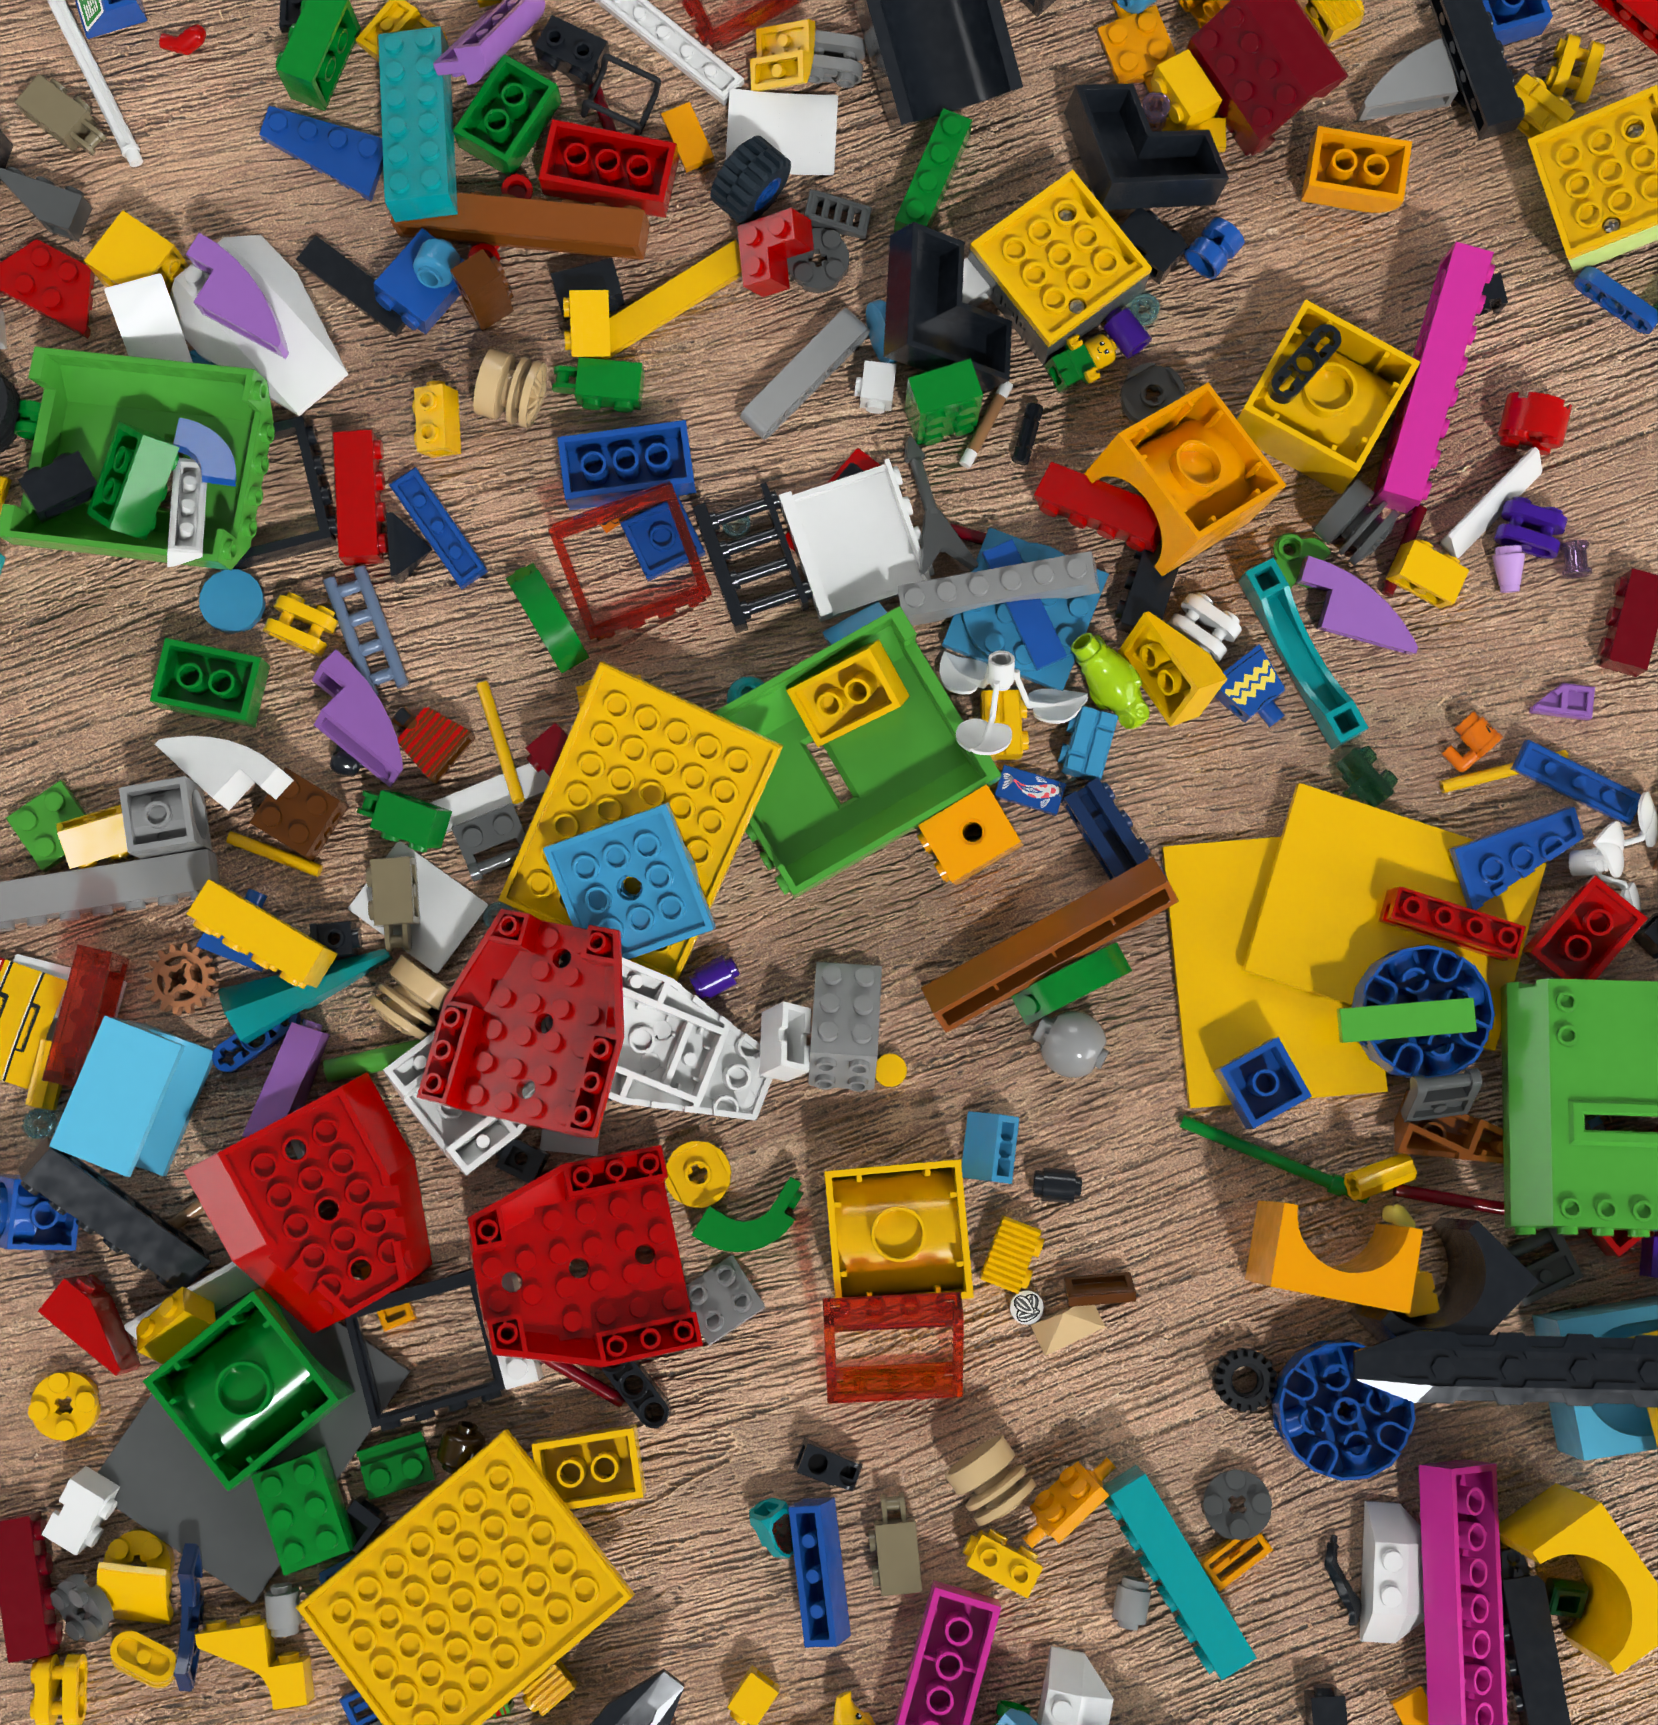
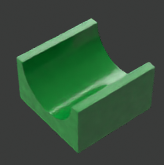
M263 1288L249 1293L143 1380L146 1387L227 1491L251 1479V1475L262 1470L356 1392L348 1381H342L335 1377L313 1357L288 1324L279 1303Z

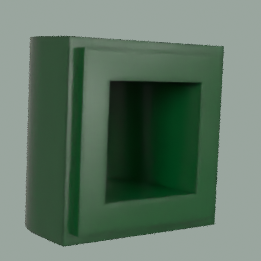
M1548 1577L1545 1587L1550 1614L1582 1618L1589 1594L1587 1584L1584 1581Z

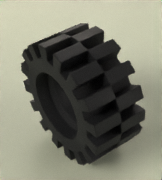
M1245 1348L1231 1349L1227 1351V1355H1221L1218 1359L1220 1361L1219 1364L1214 1366L1215 1376L1212 1377V1383L1216 1387L1214 1390L1225 1404L1243 1412H1246V1410L1257 1411L1258 1407H1265L1267 1405L1266 1401L1269 1398L1272 1399L1275 1395L1272 1392L1274 1388L1277 1389V1382H1275V1377H1277L1276 1371L1273 1370V1364L1270 1360L1257 1351ZM1243 1366L1251 1367L1257 1375L1256 1386L1247 1393L1238 1392L1232 1383L1233 1373Z

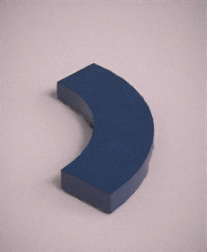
M185 1543L177 1573L181 1592V1629L174 1676L179 1691H192L194 1689L200 1649L196 1645L195 1634L199 1632L198 1627L203 1624L204 1596L200 1595L201 1583L199 1578L203 1577V1567L199 1546L195 1543Z

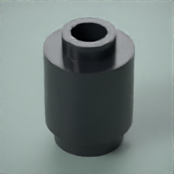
M1044 1167L1043 1171L1035 1170L1033 1197H1039L1041 1201L1074 1203L1075 1197H1081L1082 1177H1076L1075 1170Z

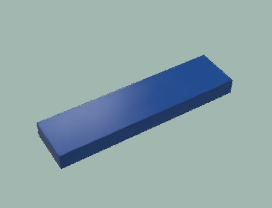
M416 467L389 484L461 590L488 573L484 564Z
M1013 539L982 552L988 569L1023 563ZM1041 599L1005 602L1036 671L1067 657Z
M1524 740L1512 765L1511 770L1615 821H1619L1623 825L1630 826L1638 810L1641 794L1530 740Z

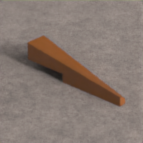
M1406 1090L1394 1120L1395 1152L1504 1164L1502 1128L1467 1114L1404 1122L1400 1111L1410 1091Z

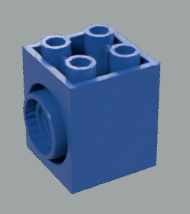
M0 1174V1248L76 1251L77 1219L68 1212L62 1215L55 1211L49 1205V1199L39 1193L35 1196L29 1193L21 1185L20 1175Z

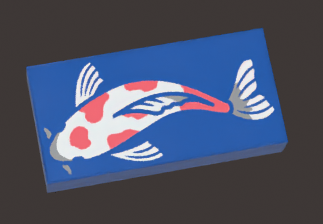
M1004 765L994 796L995 798L1056 816L1066 783Z

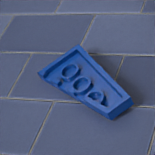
M268 107L259 133L262 140L291 157L304 161L312 169L321 174L323 172L335 179L340 185L347 189L351 188L361 194L363 198L372 202L383 169L381 137L276 107Z
M1566 807L1449 849L1467 908L1478 910L1483 906V903L1494 896L1497 897L1506 891L1507 887L1533 873L1535 868L1546 861H1551L1582 840L1584 836L1575 807Z

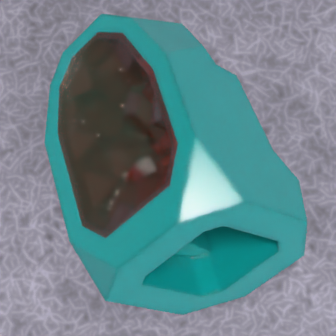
M772 1497L760 1501L749 1510L750 1525L756 1531L762 1546L766 1547L773 1557L788 1559L794 1554L789 1506L786 1501Z

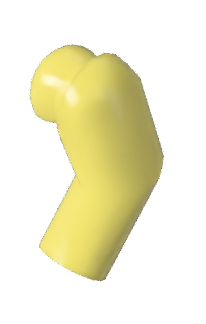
M1395 1204L1394 1206L1386 1205L1383 1208L1382 1217L1385 1222L1393 1223L1397 1226L1416 1228L1414 1219L1404 1206Z

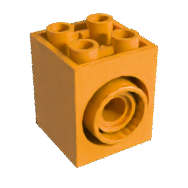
M987 784L918 825L922 833L917 835L926 852L929 854L935 853L939 861L934 863V866L941 878L946 882L951 880L956 886L1024 846ZM973 826L981 827V838L975 842L968 841L966 837L967 831Z

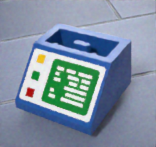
M75 0L87 39L148 21L142 0Z

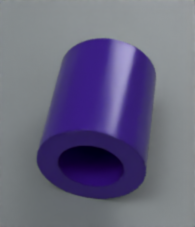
M1120 307L1116 308L1105 318L1107 323L1104 326V330L1127 359L1142 351L1152 340V337L1129 308L1124 310Z

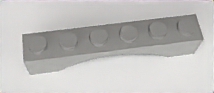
M1092 551L898 586L900 607L912 626L938 622L965 611L999 603L1046 598L1068 599L1100 593L1096 562Z

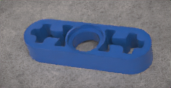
M1586 266L1574 280V285L1579 292L1637 332L1650 334L1658 324V311L1599 269Z
M298 1012L288 1019L290 1023L288 1026L279 1024L274 1027L273 1030L277 1032V1035L273 1036L271 1030L265 1033V1041L260 1047L254 1048L249 1043L246 1044L240 1041L243 1048L250 1053L246 1056L245 1052L240 1051L233 1057L235 1063L232 1065L230 1063H223L222 1060L226 1057L224 1054L225 1050L234 1052L241 1047L236 1043L239 1040L236 1033L214 1049L212 1054L213 1064L217 1069L224 1072L232 1073L240 1070L284 1039L291 1022L300 1024V1013Z

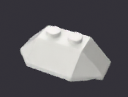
M1365 1501L1362 1609L1359 1639L1361 1642L1396 1643L1424 1621L1421 1526L1399 1503Z
M1051 1645L1036 1722L1039 1725H1109L1114 1699L1085 1653Z

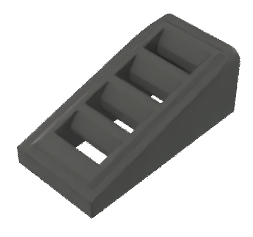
M810 189L804 216L811 219L812 228L835 230L841 235L866 239L872 207ZM817 206L823 207L821 216L815 214ZM830 209H835L833 220L828 218ZM842 211L848 212L846 224L840 222ZM855 214L861 215L858 227L852 226Z

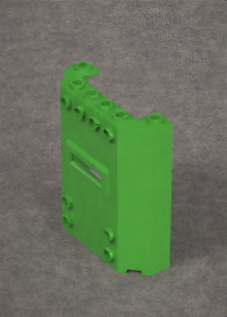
M34 346L28 378L44 388L28 470L34 467L43 468L53 463V460L63 453L69 452L72 454L79 451L95 480L98 482L119 421L152 432L171 443L174 442L179 418L198 422L217 433L230 448L235 460L237 481L236 487L207 483L203 556L181 565L232 570L249 550L252 538L257 532L256 514L258 506L261 505L263 500L262 482L269 468V459L267 457L269 445L273 442L275 436L267 380L255 369ZM186 454L182 456V458L192 459ZM24 493L20 508L16 505H2L0 538L13 545L167 563L170 509L160 508L161 502L156 512L157 521L155 528L148 534L147 540L111 530L86 514L91 500L44 523L40 522Z
M900 606L713 712L784 745L745 832L751 842L758 840L764 850L759 853L768 871L772 868L775 869L778 874L775 880L784 895L790 893L793 899L915 830L922 822L987 784L989 787L1001 778V773L990 755H979L972 751L968 752L958 744L956 730L964 721L915 641L917 633ZM879 639L910 697L901 707L823 745L853 798L841 804L806 746L814 740L786 690L844 656Z
M1539 979L1534 984H1522V982L1506 983L1501 987L1505 1228H1515L1516 1235H1536V1229L1548 1227L1557 1228V1234L1578 1235V1229H1592L1593 1236H1614V1230H1628V1237H1650V1231H1658V1132L1585 1130V1115L1658 1117V981Z

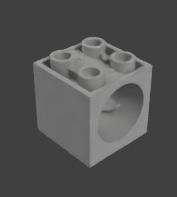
M186 776L119 787L129 854L140 859H147L204 849L212 850L204 790L196 782Z

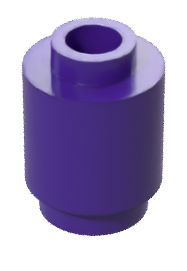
M721 955L696 968L695 973L690 975L689 979L700 999L707 996L712 998L738 984L735 977L739 976L740 972L732 958L726 960Z

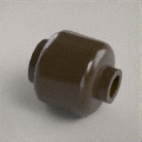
M459 1421L458 1425H450L444 1429L437 1450V1459L442 1464L443 1470L453 1474L485 1447V1437L477 1430L478 1426L469 1421Z

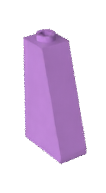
M303 1019L302 1025L291 1022L242 1137L246 1138L305 1106L330 1034L321 1032L323 1025ZM290 1141L287 1143L286 1148H290Z

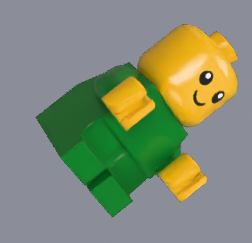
M1079 334L1066 339V351L1052 357L1044 365L1058 392H1063L1077 384L1080 380L1085 384H1091L1098 380L1101 374L1096 371L1110 365L1116 358L1115 350L1117 347L1113 339H1109L1104 334H1098L1084 343L1082 340L1079 341Z

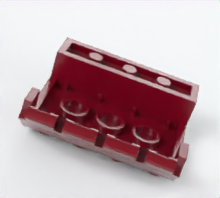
M1230 0L1191 37L1187 49L1190 50L1221 97L1222 101L1217 114L1220 118H1226V127L1230 133H1237L1234 139L1246 156L1262 153L1276 141L1272 134L1314 97L1324 98L1349 76L1297 0Z

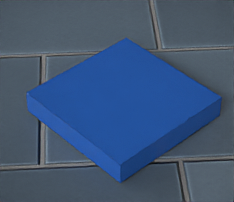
M678 496L620 522L648 582L706 555Z

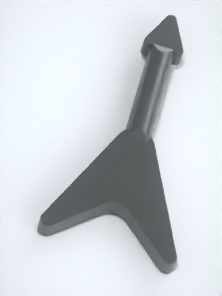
M909 436L905 442L904 461L910 463L925 511L923 516L919 572L925 574L940 552L949 554L973 571L974 568L978 567V562L943 513L937 508L922 462L925 454L913 437Z

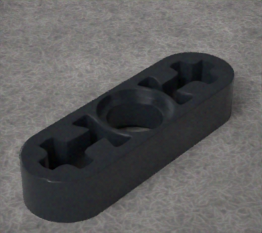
M1329 324L1318 326L1277 371L1268 384V394L1273 401L1279 404L1291 402L1331 358L1341 344V334L1337 328ZM1326 336L1330 341L1318 353L1314 349L1320 340ZM1299 357L1308 358L1313 364V369L1311 371H1302L1298 368L1296 359ZM1290 375L1295 378L1287 390L1284 392L1280 391V385Z

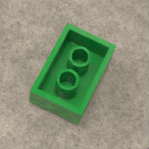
M302 0L300 16L297 23H293L290 27L286 48L279 53L276 60V70L291 99L326 111L361 28L349 0Z
M505 54L499 60L453 130L459 148L507 176L515 174L562 103L558 85Z
M971 358L908 378L905 413L914 440L918 445L925 443L927 446L934 445L942 441L944 436L954 433L956 436H962L974 430L973 427L977 426L983 393Z
M119 421L86 514L111 530L147 540L148 534L154 530L156 525L158 506L167 495V481L171 471L178 464V451L180 447L152 432Z
M165 638L150 702L165 710L255 728L270 665L261 657Z
M325 1446L251 1475L284 1576L349 1552L354 1548L357 1540Z

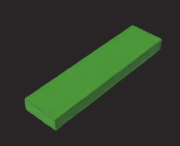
M1471 997L1337 1009L1340 1043L1477 1032L1474 998Z

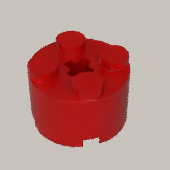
M1512 392L1507 395L1498 435L1501 437L1500 445L1510 448H1517L1519 444L1530 446L1531 448L1536 447L1540 455H1550L1551 449H1558L1563 446L1572 411L1571 404L1564 407L1565 400L1538 392H1529L1527 398H1518L1519 392Z

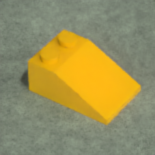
M1149 611L1143 613L1118 650V653L1136 669L1143 683L1141 686L1170 727L1199 717L1227 680V677L1208 652Z
M879 639L844 656L786 690L817 747L901 707L910 697Z

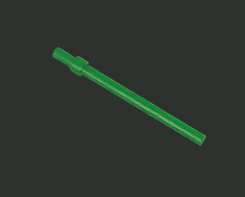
M1183 1115L1180 1121V1128L1327 1188V1192L1338 1197L1345 1195L1351 1198L1344 1184V1177L1334 1173L1331 1176L1186 1115ZM1370 1197L1357 1201L1367 1204Z

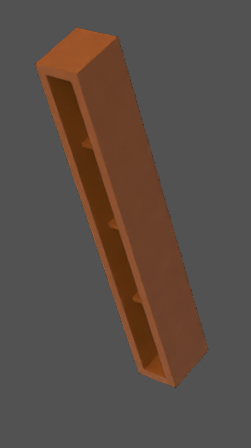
M471 191L469 194L457 193V215L395 222L391 216L390 221L399 237L414 238L423 228L436 239L451 242L485 243L503 247L644 260L650 228L645 210L632 205H627L623 208L610 207L605 203L599 202L586 205L579 204L573 200H563L562 202L548 201L542 197L522 199L510 194L490 196L479 191Z
M1151 857L921 987V990L933 1015L947 1033L1178 903L1179 900L1154 857Z

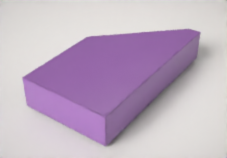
M1562 683L1530 707L1529 713L1589 721L1593 715L1595 687Z

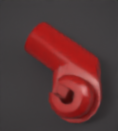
M194 24L179 36L162 33L159 39V47L183 55H190L204 43L207 35L206 30L201 25Z

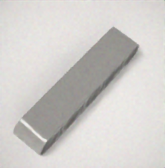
M847 308L841 310L745 407L740 415V419L763 440L769 438L864 342L870 333V329Z

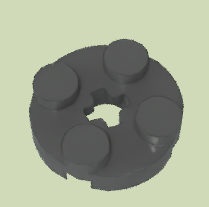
M812 228L814 250L788 258V274L794 282L796 281L797 284L803 286L804 290L812 293H824L833 290L838 286V282L846 276L849 269V252L837 231ZM814 254H820L826 260L822 261L821 267H815V263L809 262V258H813Z
M1145 363L1137 366L1127 375L1120 391V402L1124 413L1132 422L1137 423L1185 396L1184 383L1172 368L1155 366L1156 363ZM1147 389H1151L1152 392L1159 391L1158 402L1153 403L1145 398L1147 396Z
M1233 1469L1220 1473L1211 1480L1204 1493L1203 1508L1206 1520L1215 1532L1227 1539L1244 1540L1257 1536L1267 1526L1271 1517L1272 1500L1267 1487L1257 1476L1247 1471ZM1231 1496L1236 1499L1240 1496L1245 1498L1244 1507L1247 1509L1245 1513L1242 1514L1237 1511L1233 1514L1229 1511L1231 1503L1228 1500Z
M78 1573L72 1574L59 1583L57 1590L51 1593L52 1604L60 1611L66 1622L65 1630L71 1639L78 1641L83 1638L89 1642H96L112 1630L113 1626L109 1627L108 1622L114 1619L111 1604L97 1584L91 1588L83 1582L88 1577Z

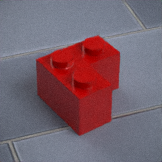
M789 208L737 226L743 287L761 297L790 289L787 259L814 250L811 219L795 209Z

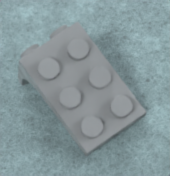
M816 962L809 1085L823 1090L845 1088L862 1092L874 1089L878 1057L882 966Z

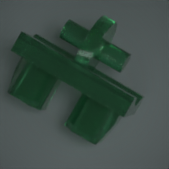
M1365 746L1359 750L1357 748L1353 749L1337 762L1335 766L1343 774L1341 778L1349 786L1343 792L1346 798L1354 792L1362 802L1365 800L1370 806L1377 807L1395 793L1393 788L1397 784L1398 779L1387 769L1380 774L1374 769L1371 764L1377 760V754L1370 746Z

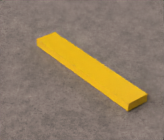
M736 239L610 317V357L586 358L610 359L741 277L740 249Z

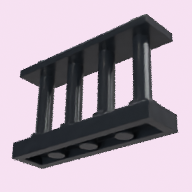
M766 482L760 484L763 498L716 514L715 511L708 512L705 503L693 507L695 518L736 634L748 630L746 620L751 619L753 614L799 599L802 610L805 611L809 609L808 599L813 598L807 579L802 581L800 579L776 510L781 509L777 493L775 490L770 492ZM765 510L768 511L773 525L772 528L725 543V540L718 541L715 531L719 530L721 525ZM778 539L784 557L738 573L735 570L729 572L725 560L731 559L730 555ZM788 569L794 587L747 603L746 600L739 602L736 590L741 589L740 585Z

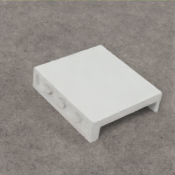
M889 458L884 460V465L792 495L791 491L779 495L781 510L804 577L807 579L811 589L812 600L820 622L870 606L877 601L882 602L899 596V585L931 580L930 576L934 575L932 564L925 574L919 572L922 534L918 526H912L909 517L913 515L908 496L902 497L899 485L903 484L898 467H892Z

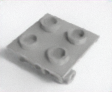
M733 1254L686 1285L691 1312H696L700 1332L709 1346L766 1308L763 1300L756 1293Z

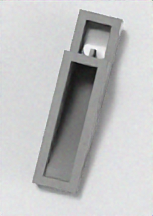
M1439 38L1415 50L1386 73L1365 99L1357 114L1358 122L1450 106L1458 90L1453 67L1443 39Z

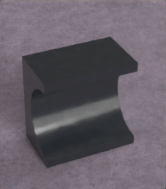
M858 0L854 4L890 131L938 117L943 108L954 112L1008 95L1023 87L1000 0Z
M1440 1217L1432 1226L1445 1247L1448 1259L1447 1279L1438 1297L1440 1310L1437 1313L1412 1318H1399L1389 1310L1356 1304L1349 1313L1378 1342L1414 1330L1454 1331L1456 1334L1489 1335L1539 1281L1479 1221Z

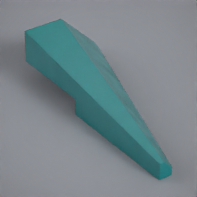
M381 949L333 961L317 988L309 985L305 989L299 986L296 987L280 978V974L224 987L217 990L223 1012L240 1041L248 1044L303 1009L310 1010L393 958L390 952H387L386 949Z

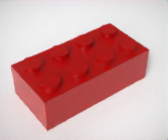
M552 119L538 178L543 195L589 204L605 203L610 207L623 208L624 206L632 205L645 210L646 215L666 218L679 162L677 143Z

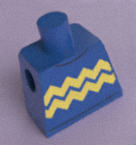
M1257 645L1223 672L1227 680L1214 697L1241 721L1247 722L1258 713L1270 728L1285 716L1274 702L1285 691V688L1263 648Z

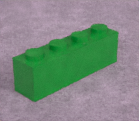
M943 108L895 218L894 233L912 222L931 228L970 138L972 119Z

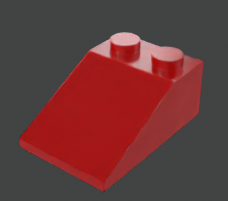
M1594 875L1541 927L1522 952L1555 979L1596 980L1648 918Z
M93 1275L64 1278L39 1308L38 1312L115 1376L137 1370L141 1364L124 1328L113 1298L104 1290L106 1285Z

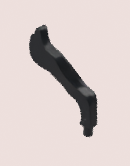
M1331 1535L1330 1542H1327L1325 1569L1348 1610V1625L1356 1626L1362 1609L1361 1600L1353 1591L1338 1565V1536Z

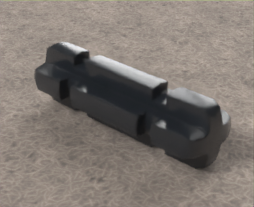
M1030 402L1026 406L1024 419L1022 420L1016 442L1018 447H1015L1012 461L1016 464L1028 465L1032 453L1031 449H1033L1039 427L1038 421H1040L1043 412V406Z

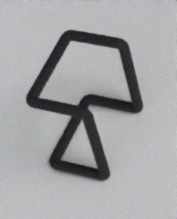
M604 54L600 71L587 100L582 102L581 117L585 118L590 108L635 128L634 135L641 136L657 100L661 79L615 56ZM608 61L655 82L652 95L640 123L593 102L605 76Z

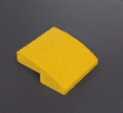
M389 0L355 41L379 62L378 34L437 26L423 18L419 10L407 1ZM443 31V34H444V36H445V38H446V41H447L448 38H447L445 32Z
M805 19L756 29L757 58L750 59L751 91H764L808 82L814 57L815 21Z
M99 1562L97 1567V1585L107 1596L113 1610L114 1619L171 1625L174 1609L169 1596L173 1583L168 1569Z

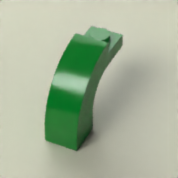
M534 563L519 568L514 574L505 578L561 674L590 658Z
M1116 942L1051 974L1011 997L1027 1026L1132 972V969Z
M790 1177L771 1209L765 1215L750 1221L733 1219L710 1205L693 1231L692 1236L711 1247L728 1252H747L763 1248L785 1234L796 1220L785 1211L787 1207L795 1209L804 1192L799 1190L802 1183Z

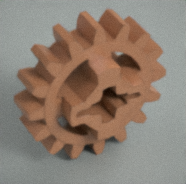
M183 943L181 951L174 944L169 946L170 953L159 950L157 953L160 960L158 962L153 960L148 962L154 968L153 972L144 974V977L152 979V983L145 986L146 991L155 992L150 999L151 1002L159 1003L162 1001L160 1010L168 1012L172 1008L173 1014L180 1016L183 1008L187 1014L191 1015L195 1014V1005L205 1009L207 1007L204 1001L205 997L215 998L216 996L210 991L211 986H219L220 982L212 979V975L219 972L218 968L209 967V964L214 960L213 957L209 955L202 957L204 949L196 947L192 951L191 945ZM185 958V960L182 959L181 962L177 965H169L172 961L176 959ZM200 969L202 971V982H200L198 974ZM179 974H182L187 979L185 985L181 984L177 979ZM162 976L166 986L165 989L162 986ZM185 994H195L188 1000L179 1001V999H183Z

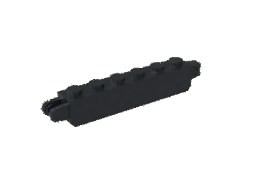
M1510 1547L1501 1548L1503 1626L1507 1650L1505 1670L1507 1675L1512 1678L1514 1690H1510L1512 1707L1515 1712H1518L1520 1725H1571L1545 1582L1529 1571L1523 1554Z

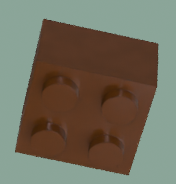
M285 767L283 771L294 781L276 800L267 794L249 823L314 862L345 814L348 806Z

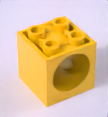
M124 210L120 212L84 259V262L106 287L160 273L169 296L174 278L189 266L174 244Z

